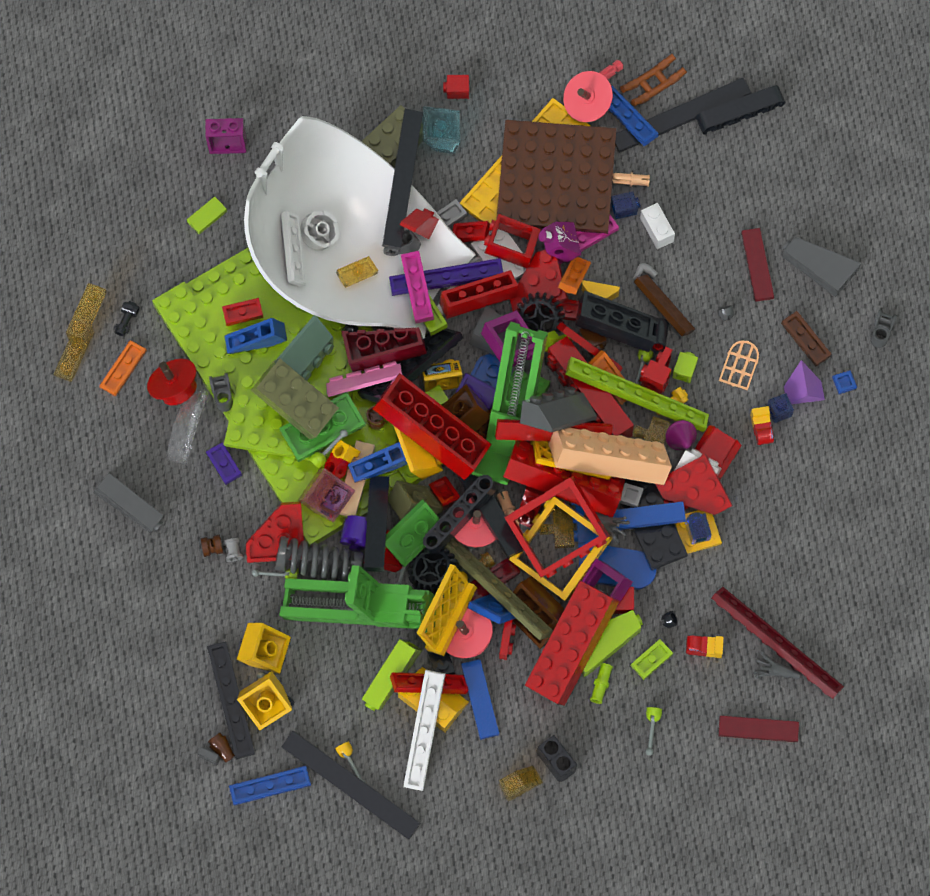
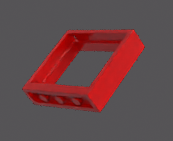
M574 476L504 517L540 578L545 575L547 578L558 573L556 571L558 567H568L574 563L573 558L578 555L580 558H583L591 553L590 548L596 545L598 549L606 544L607 541L605 539L610 537ZM570 487L599 536L544 569L515 520Z

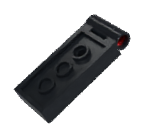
M584 291L579 300L575 323L576 326L646 352H649L650 349L656 354L660 351L663 352L667 343L669 323L666 319L654 317Z

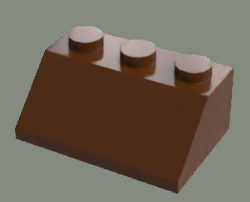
M467 384L442 405L475 432L490 419L488 408Z
M532 576L520 582L513 593L554 630L565 609ZM516 618L513 619V622L539 649L547 644L550 637L538 640Z

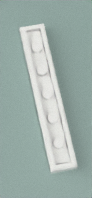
M425 670L403 787L420 791L424 790L446 673Z

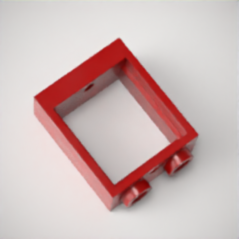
M498 214L496 220L492 219L488 229L491 231V234H487L483 244L487 246L485 254L527 268L541 229ZM499 229L527 239L528 242L524 254L493 243L497 230Z

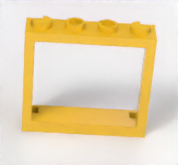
M553 497L545 502L543 506L545 509L542 514L538 513L532 521L534 524L530 530L527 529L523 533L528 543H530L557 505L598 535L590 520L558 497ZM610 536L605 539L607 543L598 549L596 545L593 547L591 553L588 554L563 591L545 577L540 578L537 571L520 560L519 557L523 552L510 557L509 560L564 601H568L579 581L583 580L595 559L601 556L613 538Z

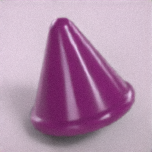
M679 420L671 424L667 429L665 435L666 442L674 450H685L690 448L695 442L697 432L691 422Z

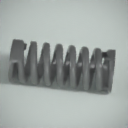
M281 536L274 570L286 571L291 557L290 572L295 574L302 556L300 571L302 576L307 574L312 559V578H316L322 562L321 579H327L332 564L331 581H337L343 564L341 581L347 582L352 565L361 567L363 552L353 551L349 557L348 549H343L339 555L337 547H332L329 552L328 546L324 544L319 550L318 544L315 542L310 545L308 550V542L303 540L298 547L296 538L291 539L287 547L289 538Z

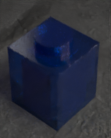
M633 191L611 196V206L615 220L637 215L640 202L638 197L634 196Z
M787 393L768 400L767 406H769L770 415L774 423L792 417L794 409Z
M700 512L690 514L686 518L685 524L691 545L709 541L712 534L706 513L700 514Z

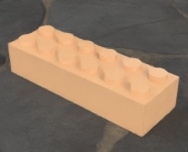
M569 427L553 432L549 442L550 451L557 468L661 485L665 484L672 468L664 444L657 441L650 442L639 438L633 439L622 435H608L604 432L597 433L586 429L579 430Z

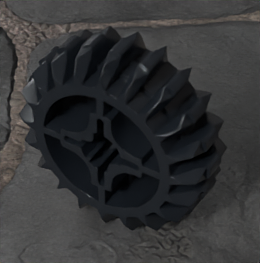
M536 292L534 298L533 294L529 293V300L523 297V303L518 302L517 306L520 309H515V311H518L525 323L527 321L528 323L535 324L536 330L534 331H543L544 323L555 319L553 326L544 331L561 332L556 327L560 322L565 323L561 320L565 318V314L559 313L564 308L563 306L557 307L560 301L556 300L553 302V295L548 299L546 298V292H544L542 297H540L539 292ZM532 304L536 305L535 312L524 315L527 307ZM542 304L548 306L553 313L546 312ZM538 311L543 316L541 323L535 318Z
M425 547V552H420L419 556L413 559L414 563H409L411 569L408 570V578L412 583V587L416 590H429L435 595L450 564L455 565L460 571L459 562L457 559H454L455 555L449 553L450 550L447 548L437 554H431Z

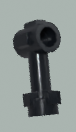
M131 301L123 303L121 312L124 315L120 324H116L114 327L115 334L125 337L126 333L128 334L130 329L127 325L131 316L136 317L140 307L136 303Z

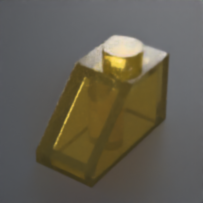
M534 766L517 770L499 780V786L508 802L543 783Z

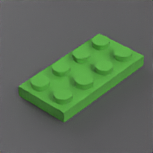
M347 392L331 400L339 409L316 438H307L290 423L279 428L298 462L328 447L340 435L341 430H347L348 435L366 426Z

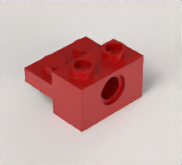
M665 347L663 352L660 351L655 361L650 360L648 365L645 364L643 366L639 380L641 386L663 395L670 381L671 369L668 366L671 362L672 349Z

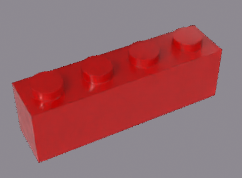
M509 270L442 291L439 304L446 319L515 298L518 284L512 271Z

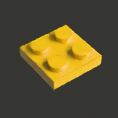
M697 510L685 514L686 522L674 523L687 553L722 544L713 514Z

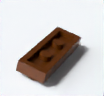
M798 311L781 322L815 367L831 357V352Z

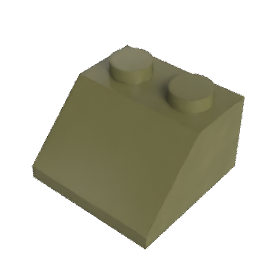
M397 480L388 497L392 509L397 513L400 520L421 500H424L436 515L443 511V507L427 486Z

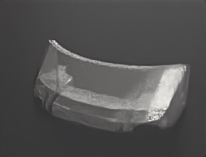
M196 390L187 401L181 403L173 425L166 461L185 466L189 465L191 458L189 453L192 450V441L201 411L204 410V405H207L210 397L208 390Z

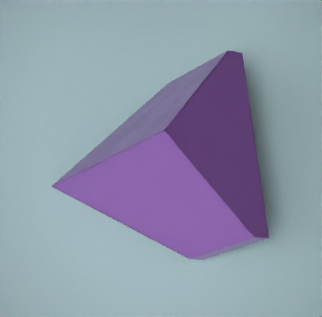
M801 360L784 386L787 405L825 400L822 382Z

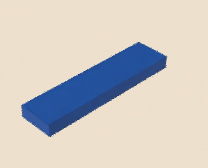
M612 85L613 99L608 110L643 146H646L658 137V132Z
M683 502L618 509L613 516L615 518L626 516L627 519L621 521L630 522V524H620L617 527L619 530L686 522Z
M481 660L462 663L461 666L469 689L468 694L480 740L498 736L499 730Z
M302 766L229 785L233 805L235 806L311 786L307 767Z

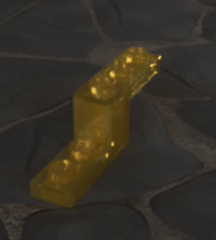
M88 283L67 328L66 335L69 341L56 367L54 376L70 382L73 381L93 337L92 323L106 295V289Z

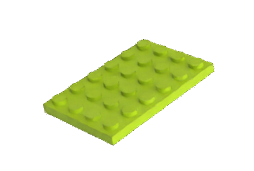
M240 373L224 446L296 459L279 430L280 427L289 422L251 391L261 376ZM312 385L330 401L342 395L338 394L328 397L326 387ZM347 392L352 400L353 393ZM333 448L325 455L326 461L330 456ZM310 456L307 457V458L304 459V460H305V461H310V460H309Z

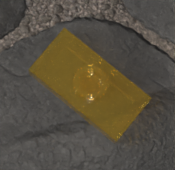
M368 256L337 269L336 274L346 288L378 274V269Z

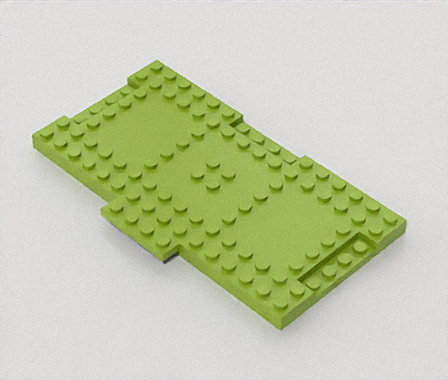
M249 247L190 282H182L152 300L155 309L186 357L194 363L197 374L214 398L211 390L209 376L218 377L228 373L233 401L239 374L246 373L262 376L272 362L280 356L314 316L283 298L271 287L258 270ZM259 298L264 318L226 326L222 306ZM318 317L333 336L334 348L329 355H325L321 365L318 368H314L307 381L311 385L327 388L326 383L330 382L329 378L343 375L344 379L346 374L351 373L352 370L348 363L341 332L346 324ZM270 318L277 319L285 324L287 341L271 347L232 354L227 353L225 335ZM358 326L359 330L374 331L371 326ZM360 389L349 391L353 393L352 401L366 426L344 437L343 441L355 447L356 440L375 445L374 453L398 443L399 439L394 426L386 420L385 426L379 430L369 427L366 413L370 407L375 406L376 402L360 398L358 394ZM222 398L219 400V402L224 403L228 399ZM231 409L229 411L223 412L228 422L231 414ZM247 450L281 503L301 501L304 539L308 542L309 547L312 543L319 544L343 529L347 516L333 514L336 512L327 509L323 505L321 507V504L335 484L344 486L347 472L343 478L336 479L325 472V464L319 469L311 461L302 460L298 462L294 458ZM408 464L396 470L378 475L389 477V494L397 480L412 484H418L423 481L410 472ZM370 478L366 479L356 516L363 517L368 514ZM320 509L332 514V518L330 519L319 513Z

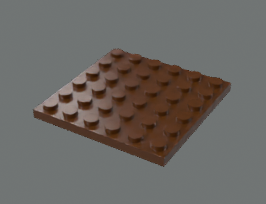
M505 120L497 216L501 214L541 229L553 222H574L576 231L608 234L616 128Z

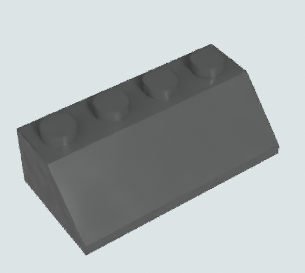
M564 387L563 390H553L552 393H542L541 396H531L530 399L522 401L520 423L549 432H555L597 419V415L582 392L576 391L574 387Z

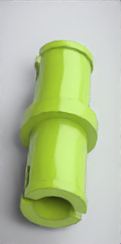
M601 663L597 679H594L593 684L595 686L590 701L595 704H602L605 691L609 687L608 681L613 666L606 663Z

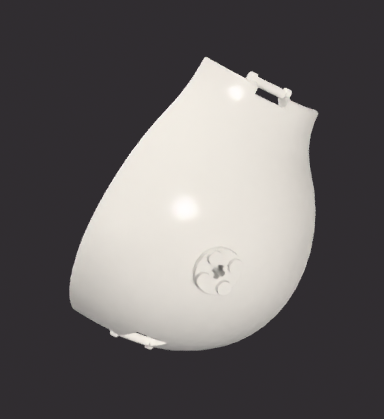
M300 117L280 143H273L271 146L272 150L260 168L255 170L256 179L247 195L244 216L245 235L251 256L258 270L271 287L283 298L312 315L329 321L356 326L419 327L424 339L427 328L423 322L415 324L409 293L392 296L389 276L405 274L401 254L396 256L385 255L383 252L385 247H382L395 168L375 151L346 131L317 118ZM274 160L275 166L268 175L266 171ZM411 185L406 217L416 208L421 211L426 208L434 212L433 216L439 219L430 239L413 232L421 242L418 251L423 271L468 264L476 255L475 252L467 247L450 230L426 199ZM284 211L299 215L306 283L302 287L288 283L281 213ZM459 285L444 287V289L449 290L458 287ZM440 288L428 290V294L430 295L432 300L434 299ZM438 304V305H437V308L439 309L440 313L443 315L444 313H443V311H442V308H441L440 304Z

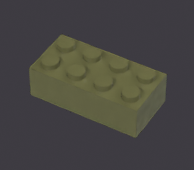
M402 105L361 141L394 168L405 109ZM422 123L418 145L428 137L427 128Z
M280 358L272 362L251 389L254 394L309 439L316 438L339 409V407Z

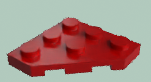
M546 249L535 253L521 277L516 297L510 299L513 312L515 309H520L517 304L518 302L523 303V297L529 300V293H532L535 298L536 292L540 293V297L546 292V298L549 299L551 295L554 296L553 302L559 300L561 303L569 300L567 293L558 288L563 278L559 260L547 254ZM532 304L527 307L524 315L534 312L536 305Z
M706 454L669 473L664 485L656 484L663 499L672 502H683L685 506L713 515L733 506Z
M301 501L281 503L246 541L247 563L276 561L281 536L289 538L287 547L293 538L297 539L299 547L300 543L304 540Z

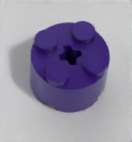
M349 515L345 518L340 544L349 546V550L360 552L361 549H365L366 517Z

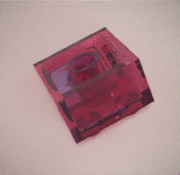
M321 468L298 501H301L303 505L318 515L334 522L355 490L325 468Z

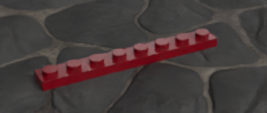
M722 587L712 596L711 599L719 607L725 609L731 614L733 619L742 623L749 632L759 637L765 645L771 647L779 657L789 662L795 670L800 671L809 682L818 686L825 695L833 699L844 688L842 684L727 589Z

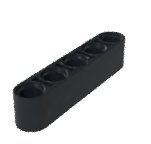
M774 85L702 111L695 118L702 134L706 135L707 132L717 131L724 128L725 125L730 126L741 122L744 118L747 120L758 116V113L769 112L777 106L782 107L786 102L779 87Z
M481 475L427 532L423 538V544L428 552L431 554L441 552L473 517L474 511L479 510L496 491V486L490 476ZM484 483H490L489 488L482 489ZM471 497H477L475 503H468ZM458 511H463L464 514L462 517H455ZM444 526H451L448 532H442ZM431 540H438L435 546H429Z

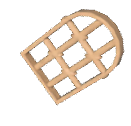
M742 340L733 344L728 351L719 381L730 384L733 387L736 386L748 390L756 365L758 364L759 352L753 343ZM744 343L751 345L746 356L740 354ZM740 344L738 352H732L733 347ZM753 348L756 350L757 359L750 358ZM730 354L736 356L731 367L726 366ZM738 359H746L743 369H735ZM750 361L755 362L751 374L745 372ZM725 369L731 370L728 381L722 379ZM735 372L741 374L738 384L731 382ZM745 375L750 376L747 387L741 386Z

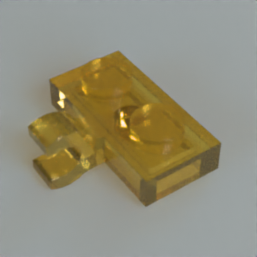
M653 416L649 429L636 425L632 436L644 438V441H657L664 444L666 431L671 422Z
M553 509V524H543L539 529L540 535L554 534L555 548H574L572 516L562 509Z

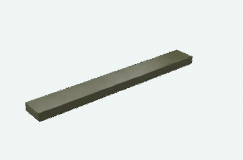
M455 537L444 547V550L447 548L450 550L449 553L455 555L454 559L458 560L459 565L538 640L551 636L553 630Z

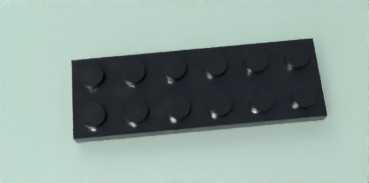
M447 328L432 336L430 333L426 334L424 343L427 354L396 362L401 365L402 375L411 382L416 380L434 362L441 359L451 348H454L463 339L461 332ZM393 380L361 388L358 394L362 399L377 403Z
M625 479V483L643 488L638 507L664 504L654 483ZM621 504L622 507H623V509L635 508V507H631V506H628V505ZM674 523L633 528L651 570L688 556Z

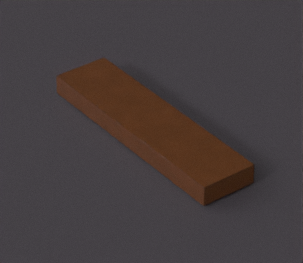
M647 274L635 279L634 283L682 337L691 334L695 330L693 325Z

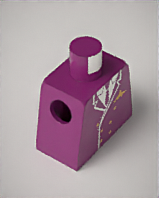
M553 222L539 233V240L544 242L547 254L565 262H570L581 255L574 222Z

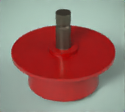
M174 359L168 362H161L148 380V393L155 399L163 400L167 405H178L187 401L197 388L195 381L197 371L194 363L188 359Z

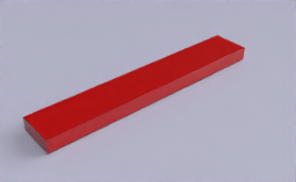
M497 419L495 438L496 440L550 442L553 432L521 424L520 420ZM582 423L570 428L586 429L591 432H604L612 435L613 426L608 423Z

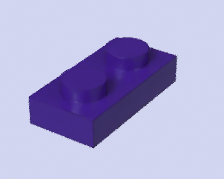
M223 443L206 451V455L225 485L242 476Z

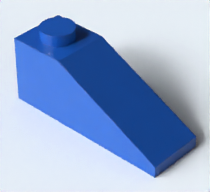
M274 318L225 335L228 354L271 347L287 341L285 324Z
M400 442L352 462L348 464V467L356 483L407 465V461Z

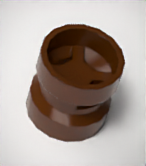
M372 406L366 413L367 423L370 428L379 430L385 426L386 419L374 411V406Z
M220 534L214 535L213 538L209 539L207 537L200 538L204 557L210 556L212 553H223Z

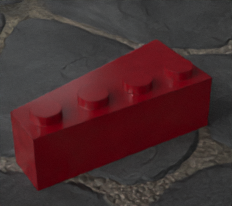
M419 327L395 328L394 330L386 331L384 329H377V331L357 330V332L341 331L348 363L352 372L359 370L362 372L366 368L378 365L383 366L385 363L399 362L427 354Z

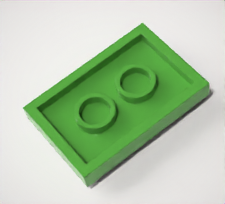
M421 500L386 534V548L405 567L425 548L423 538L439 521V517L424 500Z

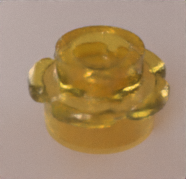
M487 551L484 554L480 553L481 558L478 560L491 569L496 563Z

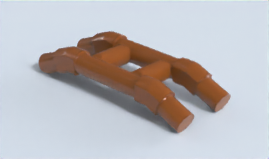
M672 53L641 76L620 86L622 93L631 91L639 85L644 89L645 93L631 100L632 106L649 101L667 87L678 82L687 73L685 68L682 67L668 77V79L664 76L662 71L676 60ZM655 75L661 83L652 88L646 80Z

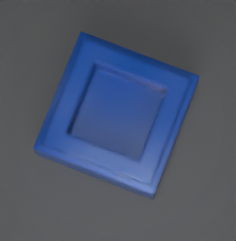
M851 370L832 376L838 394L857 389Z

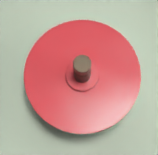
M595 71L579 73L569 81L565 88L563 97L565 109L577 121H596L610 108L613 91L610 82L602 74Z
M470 498L469 501H468V503H470V504L473 503V501L471 500V498ZM479 510L474 511L473 517L455 536L456 540L460 543L475 548L487 546L496 540ZM458 511L455 517H462L464 512Z
M467 607L462 620L456 623L458 628L446 652L456 658H471L480 655L487 648L492 638L493 626L491 620Z

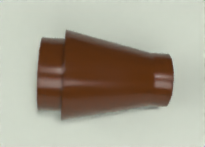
M221 732L208 741L209 747L225 763L235 757L226 736H223Z

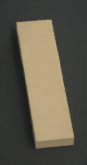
M356 440L354 448L361 452L358 458L354 457L351 463L373 454L375 445ZM349 468L343 487L350 492L336 513L343 516H356L366 479L355 483Z

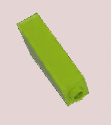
M631 610L609 621L582 672L584 677L588 676L601 663H604L641 632V625L643 623L639 614L635 615L634 611Z
M399 639L364 694L362 700L366 702L365 706L373 711L375 709L382 710L394 692L390 680L391 673H407L423 650L408 640Z

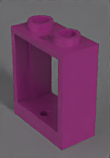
M243 118L206 119L205 136L209 154L246 153V132Z
M517 310L486 322L481 332L500 362L504 344L497 334L505 332L510 322L518 323L521 327L529 329ZM528 336V338L521 337L525 339L523 340L524 342H527L529 338L526 360H532L535 343L532 342L531 336ZM519 349L515 351L513 367L518 364V360H523L519 357H524L520 354L525 353L520 352Z
M596 558L582 581L595 587L602 574L605 573L618 582L610 596L621 602L633 581Z

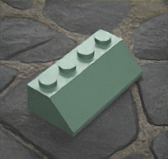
M314 315L277 359L283 360L307 381L314 368H318L321 365L325 355H329L334 348L333 336L318 317Z

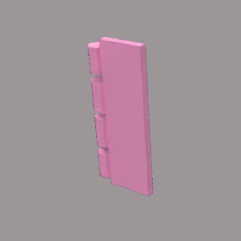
M393 361L383 364L381 369L379 365L366 368L363 374L359 370L346 374L344 379L343 375L329 378L330 382L326 383L327 395L330 397L394 380L399 373L402 374L401 365Z

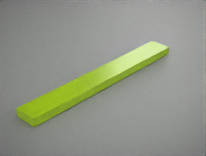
M574 357L568 360L565 375L675 421H689L701 432L707 429L709 414Z

